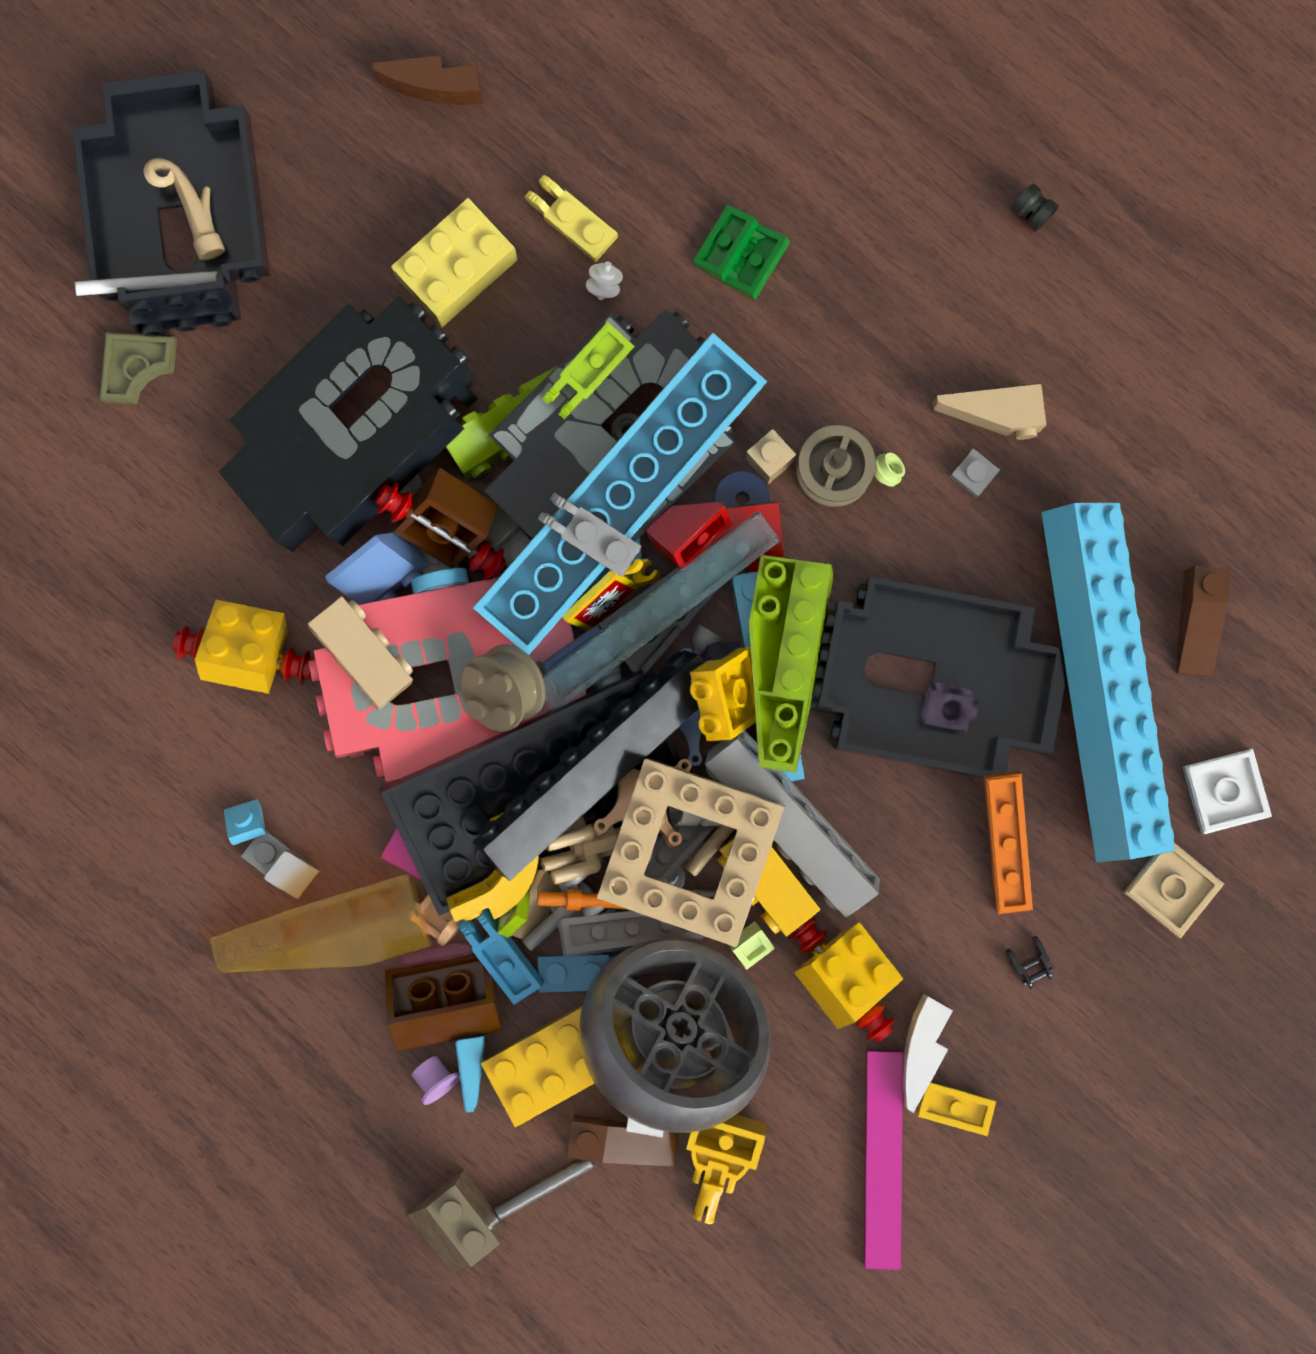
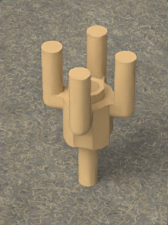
M581 816L547 847L548 851H553L570 846V850L541 858L543 871H551L554 884L599 872L601 869L599 858L612 855L621 827L613 828L612 825L603 835H595V829L592 827L594 823L586 825L584 818Z

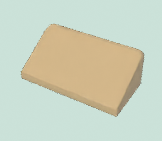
M543 869L537 870L528 890L530 895L528 920L512 936L524 939L549 916L551 909L548 906H537V892H560L559 884L553 883L551 872H544Z

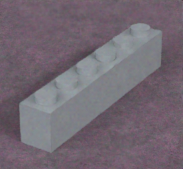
M745 730L732 740H722L708 751L705 766L712 780L785 805L774 837L777 848L787 860L792 859L796 863L807 883L810 885L815 884L819 888L830 908L833 910L838 909L847 918L879 895L880 878L782 771L759 767L758 744Z

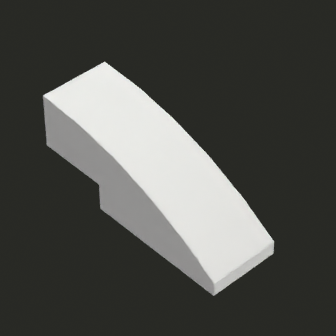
M925 994L922 995L913 1014L903 1052V1105L913 1113L948 1051L946 1047L936 1041L953 1010Z

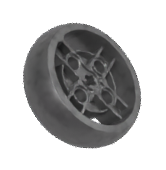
M659 939L640 943L626 949L610 960L598 972L589 987L581 1009L579 1032L581 1050L593 1082L602 1095L618 1111L633 1121L649 1128L666 1132L689 1133L717 1126L738 1114L749 1103L762 1083L767 1071L770 1057L771 1033L769 1019L760 995L739 967L721 953L702 944L681 939ZM645 975H664L683 981H663L645 988L632 979ZM686 1001L690 1002L694 1006L695 1010L688 1007ZM639 1010L644 1011L650 1020L645 1019ZM614 1024L622 1028L623 1045L630 1062L625 1057L618 1043ZM728 1024L731 1029L734 1042L729 1040ZM702 1049L707 1050L710 1053L711 1058L707 1057L703 1053ZM655 1058L661 1060L665 1064L666 1069L660 1067ZM704 1081H708L723 1091L717 1095L703 1098L683 1097L668 1092L670 1088H688Z

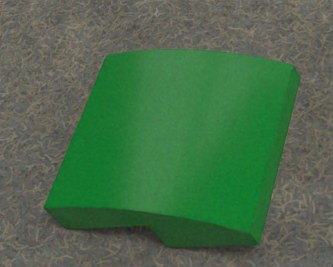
M727 204L694 258L693 264L723 284L756 300L790 242L788 237L760 225L756 217Z

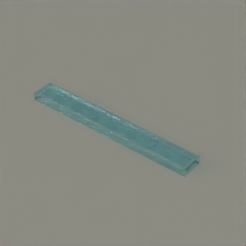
M757 511L542 675L545 684V702L553 711L568 704L780 542V539L761 512Z

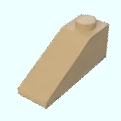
M1041 384L937 395L932 403L933 410L1004 436L1016 435L1018 440L1037 437V432H1040L1046 426Z

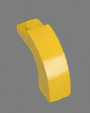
M502 814L491 818L490 821H491V820H496V819L499 818ZM538 856L511 881H508L494 870L484 881L447 897L446 900L454 921L474 919L482 913V910L488 907L494 919L511 910L524 897L532 884L537 870Z

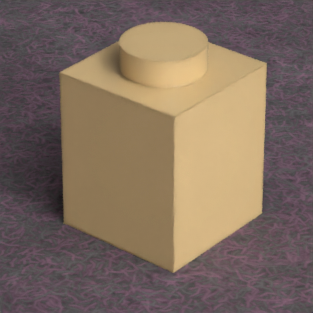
M772 429L746 452L745 460L768 485L794 462L796 454L776 431Z

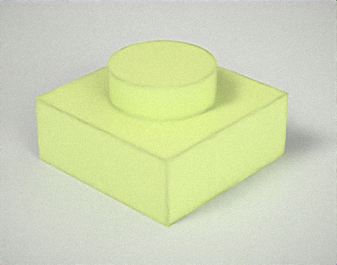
M755 921L742 930L737 947L729 945L746 969L775 949Z

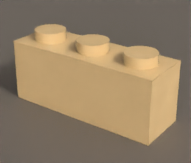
M341 596L309 622L308 628L379 711L412 684L413 679L409 675L413 670L400 655L394 658L386 649L390 643L378 628H374L371 631L363 622L366 614L354 600L347 603Z

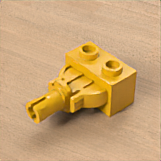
M736 1114L729 1120L712 1128L690 1132L686 1149L691 1151L692 1161L695 1166L693 1182L699 1184L701 1173L703 1170L705 1171L695 1210L692 1213V1217L695 1220L701 1222L705 1206H708L704 1223L713 1224L726 1178H729L726 1193H733L736 1181L743 1177L749 1168L756 1170L766 1137L767 1123Z

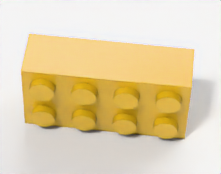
M583 1004L482 1061L481 1065L515 1128L595 1084L587 1070L581 1050L579 1032ZM614 1024L618 1043L625 1057L630 1062L623 1045L622 1028Z

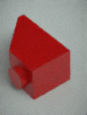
M721 502L671 506L663 514L657 516L645 531L653 546L683 571L733 523L725 506Z

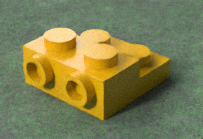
M751 647L738 648L721 660H709L690 672L692 679L690 692L692 697L697 700L700 711L699 728L706 736L707 741L732 740L756 722Z

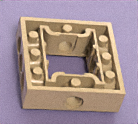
M645 758L597 898L737 947L785 805L662 762ZM667 806L737 830L714 899L701 895V891L696 889L689 891L667 883L665 878L655 879L644 875L647 865L652 859L653 848L659 830L664 824Z

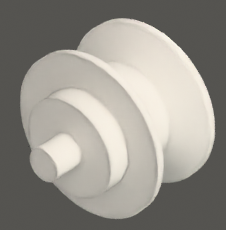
M608 261L592 265L589 269L591 278L586 282L587 290L597 296L599 300L617 296L620 291L618 284L623 279L621 271Z

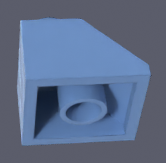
M395 533L379 534L365 543L327 574L325 578L329 584L354 600L358 605L397 598L395 592L403 586L404 588L412 586L411 580L421 576L420 572L428 567L429 564L415 545Z

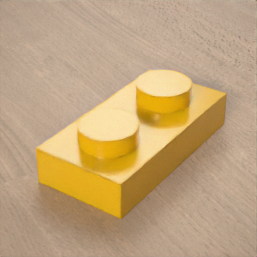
M930 1082L920 1100L917 1116L988 1136L996 1101Z

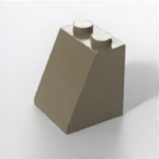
M462 1170L407 1214L450 1272L470 1268L500 1245L507 1228L505 1222L499 1219L495 1209L465 1170Z

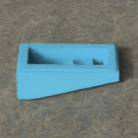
M486 1034L461 1038L455 1042L464 1110L466 1113L474 1112L478 1104L483 1069L481 1063L484 1060Z

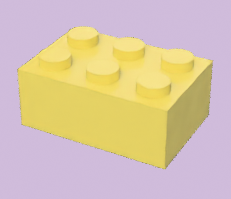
M467 198L396 261L391 268L396 279L441 327H444L518 259L515 247L475 204Z

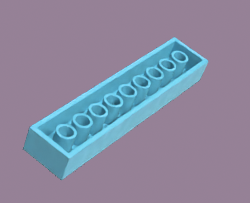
M712 333L569 496L567 501L577 508L581 506L631 539L767 381ZM559 508L552 517L557 519L558 523L567 527L574 515L567 510ZM546 524L473 607L474 610L528 655L605 568L604 565L561 538L560 533Z
M1072 503L1041 512L1096 863L1129 860L1175 851L1174 832L1170 822L1168 796L1165 790L1162 771L1163 763L1159 753L1157 726L1154 721L1151 703V690L1148 684L1145 665L1146 657L1143 652L1140 620L1137 615L1134 596L1135 588L1131 577L1129 551L1126 546L1123 527L1124 519L1120 503Z

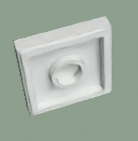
M1253 749L1182 766L1201 834L1272 817Z

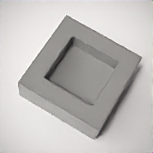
M973 448L950 478L977 499L1000 469Z

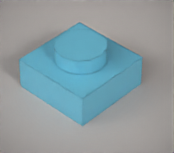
M257 799L224 810L227 836L232 845L266 835L262 806Z

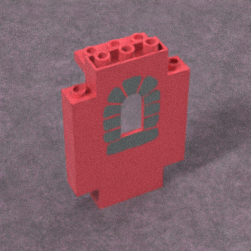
M498 578L359 605L366 614L363 622L371 631L374 628H378L390 643L386 649L394 658L400 655L411 668L448 660L455 691L453 695L405 705L388 703L378 711L325 648L313 650L315 660L308 662L312 681H320L322 695H317L316 701L320 717L327 715L330 729L323 730L327 752L334 750L336 758L345 756L353 758L364 755V752L378 750L379 755L373 756L377 777L384 776L385 784H388L503 733L491 730L469 716L461 690V674L464 666L470 660L477 656L485 655L490 649L498 645L509 644L516 646L473 609L474 605ZM561 618L529 654L534 662H544L573 642L574 637L571 624ZM543 673L542 677L545 684L544 705L539 713L527 720H522L519 725L585 696L586 691L583 678L559 694L545 673Z

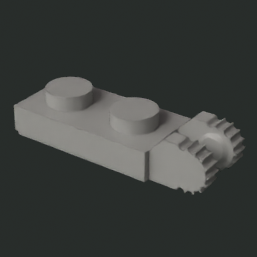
M554 493L550 498L553 504L574 515L567 527H564L557 522V519L541 512L537 519L560 533L561 538L622 577L642 546L581 506L577 508Z

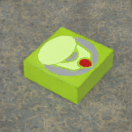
M529 891L511 910L499 917L497 934L509 938L528 920Z

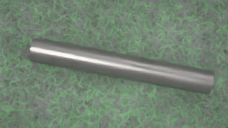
M581 1159L571 1163L494 1207L500 1220L508 1217L594 1168V1164L592 1161Z

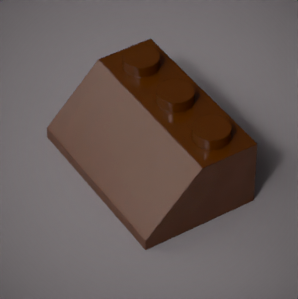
M474 953L385 970L387 1025L397 1052L502 1030L496 982Z

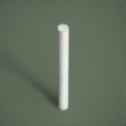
M217 271L76 281L74 286L76 296L118 293L117 288L125 287L129 292L147 291L215 282Z

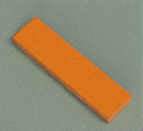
M1019 771L984 775L995 911L997 914L1033 910L1022 774Z

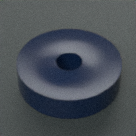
M738 471L727 475L721 480L717 486L714 502H721L725 507L739 506L735 499L739 494H744L748 497L749 502L746 504L748 505L770 502V493L766 483L759 476L747 471Z

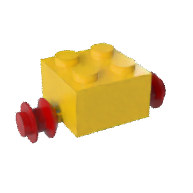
M217 599L215 600L205 630L200 629L197 634H191L190 627L186 625L182 631L176 632L173 640V651L177 652L179 660H182L186 654L192 655L200 680L267 694L270 692L277 669H280L284 681L287 682L291 676L298 677L299 684L303 685L306 679L312 678L308 661L315 660L310 658V651L308 650L303 656L296 655L294 647H291L282 655L288 636L285 613Z
M816 917L810 921L807 920L793 931V934L788 938L789 941L797 939L800 942L801 946L798 953H809L811 951L813 953V956L794 972L837 1029L857 1021V1028L865 1027L869 1031L866 1037L867 1041L874 1038L876 1042H880L894 1030L891 1024L895 1019H885L882 1015L885 1006L875 1004L903 980V977L860 922L841 931L825 945L823 942L827 931L816 930L814 927L817 920Z

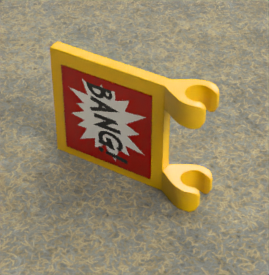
M636 559L622 577L611 570L569 608L562 618L566 622L588 631L610 615L640 586L658 581L661 572L656 569L651 575H645L646 567L652 564L649 559ZM628 574H633V577L630 578V577L627 576V575H628Z

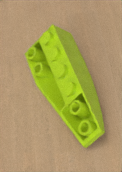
M761 555L749 618L760 768L792 773L797 771L833 583L831 564Z

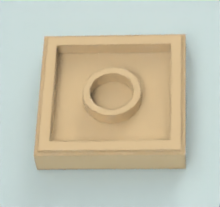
M1174 843L1175 851L1153 855L1123 893L1173 935L1181 938L1223 887L1224 883Z

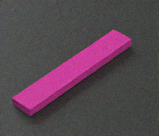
M866 1050L865 1269L901 1270L902 1051Z

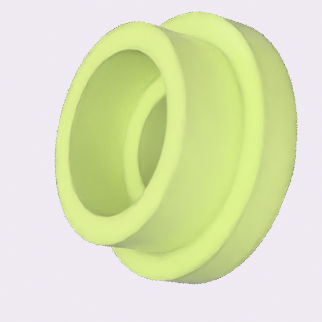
M894 453L879 454L875 457L876 468L874 476L876 479L890 487L900 483L901 478L905 474V467L901 459Z

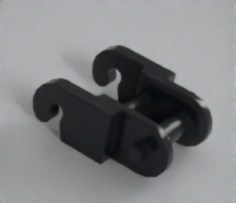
M1037 936L1032 937V940L1037 945L1036 949L1039 954L1036 956V959L1024 965L1018 964L1011 949L1005 951L1010 958V963L1016 975L1023 976L1024 980L1021 981L1023 986L1027 985L1030 990L1033 989L1032 983L1046 976L1052 980L1053 976L1051 973L1054 972L1053 968H1048L1046 964L1050 959ZM1040 963L1043 970L1028 976L1025 969Z

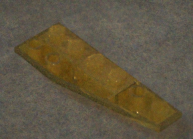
M408 874L309 903L210 938L218 973L364 967L432 946L414 878Z

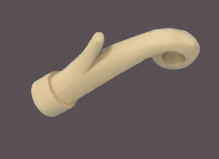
M163 158L149 160L144 166V176L150 184L156 187H166L172 183L174 184L194 238L193 246L199 260L207 261L223 254L225 248L219 234L215 233L212 224L210 188L205 186L199 199L189 179L177 165ZM155 171H162L167 176L159 177Z

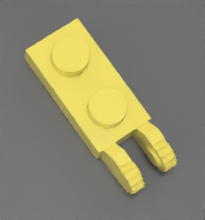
M543 175L538 181L539 184L557 200L549 207L539 195L532 191L525 195V199L543 215L546 222L594 262H597L618 238V233L568 191H563L558 184L548 176Z

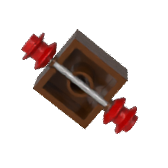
M439 468L413 495L411 491L403 495L399 493L397 482L391 487L387 484L384 485L375 499V503L379 505L377 513L380 514L387 510L391 513V522L398 521L393 532L453 569L467 556L470 558V571L474 572L478 568L484 571V580L489 579L491 576L496 578L506 564V560L503 558L504 550L500 549L494 553L490 550V541L481 543L489 534L499 505L453 475Z

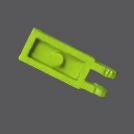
M607 322L559 375L561 378L544 395L542 400L547 404L553 402L566 384L575 390L577 394L565 403L558 414L565 420L583 399L587 400L635 346Z

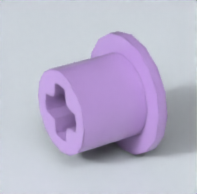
M438 1056L429 1058L412 1073L413 1079L425 1093L422 1098L424 1105L433 1103L441 1098L460 1080L459 1072L451 1074Z

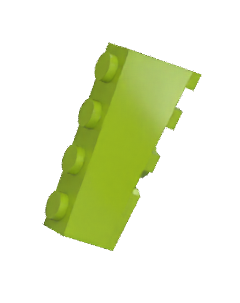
M556 367L521 385L518 388L519 395L513 397L512 394H507L495 399L489 406L488 412L483 414L473 411L462 417L463 422L461 425L465 429L446 446V449L466 480L472 476L474 479H478L486 475L492 469L490 465L501 458L504 461L511 459L489 434Z

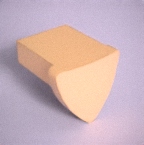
M429 894L410 918L435 937L437 943L442 947L460 930L459 921H454L450 911L443 915H438Z

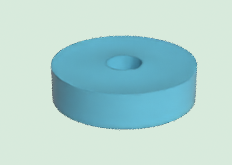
M465 568L436 571L411 580L414 594L469 583Z

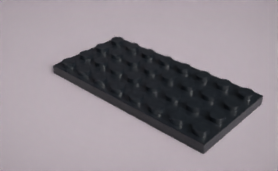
M643 670L637 671L518 725L509 731L498 734L379 788L439 916L450 911L446 900L447 897L484 881L495 870L472 843L478 837L480 828L489 822L491 818L504 813L507 804L512 799L520 795L523 796L533 787V781L545 771H551L560 762L559 759L565 751L582 743L587 738V732L593 726L601 722L604 723L614 714L613 709L617 704L635 695L640 690V684L647 678ZM671 735L645 757L673 767L681 760ZM644 759L634 769L641 771ZM618 783L582 815L586 825L605 818L612 811L618 796ZM623 821L614 824L613 828L621 827ZM570 846L553 851H548L546 848L538 855L537 870L542 869L541 858L569 851Z

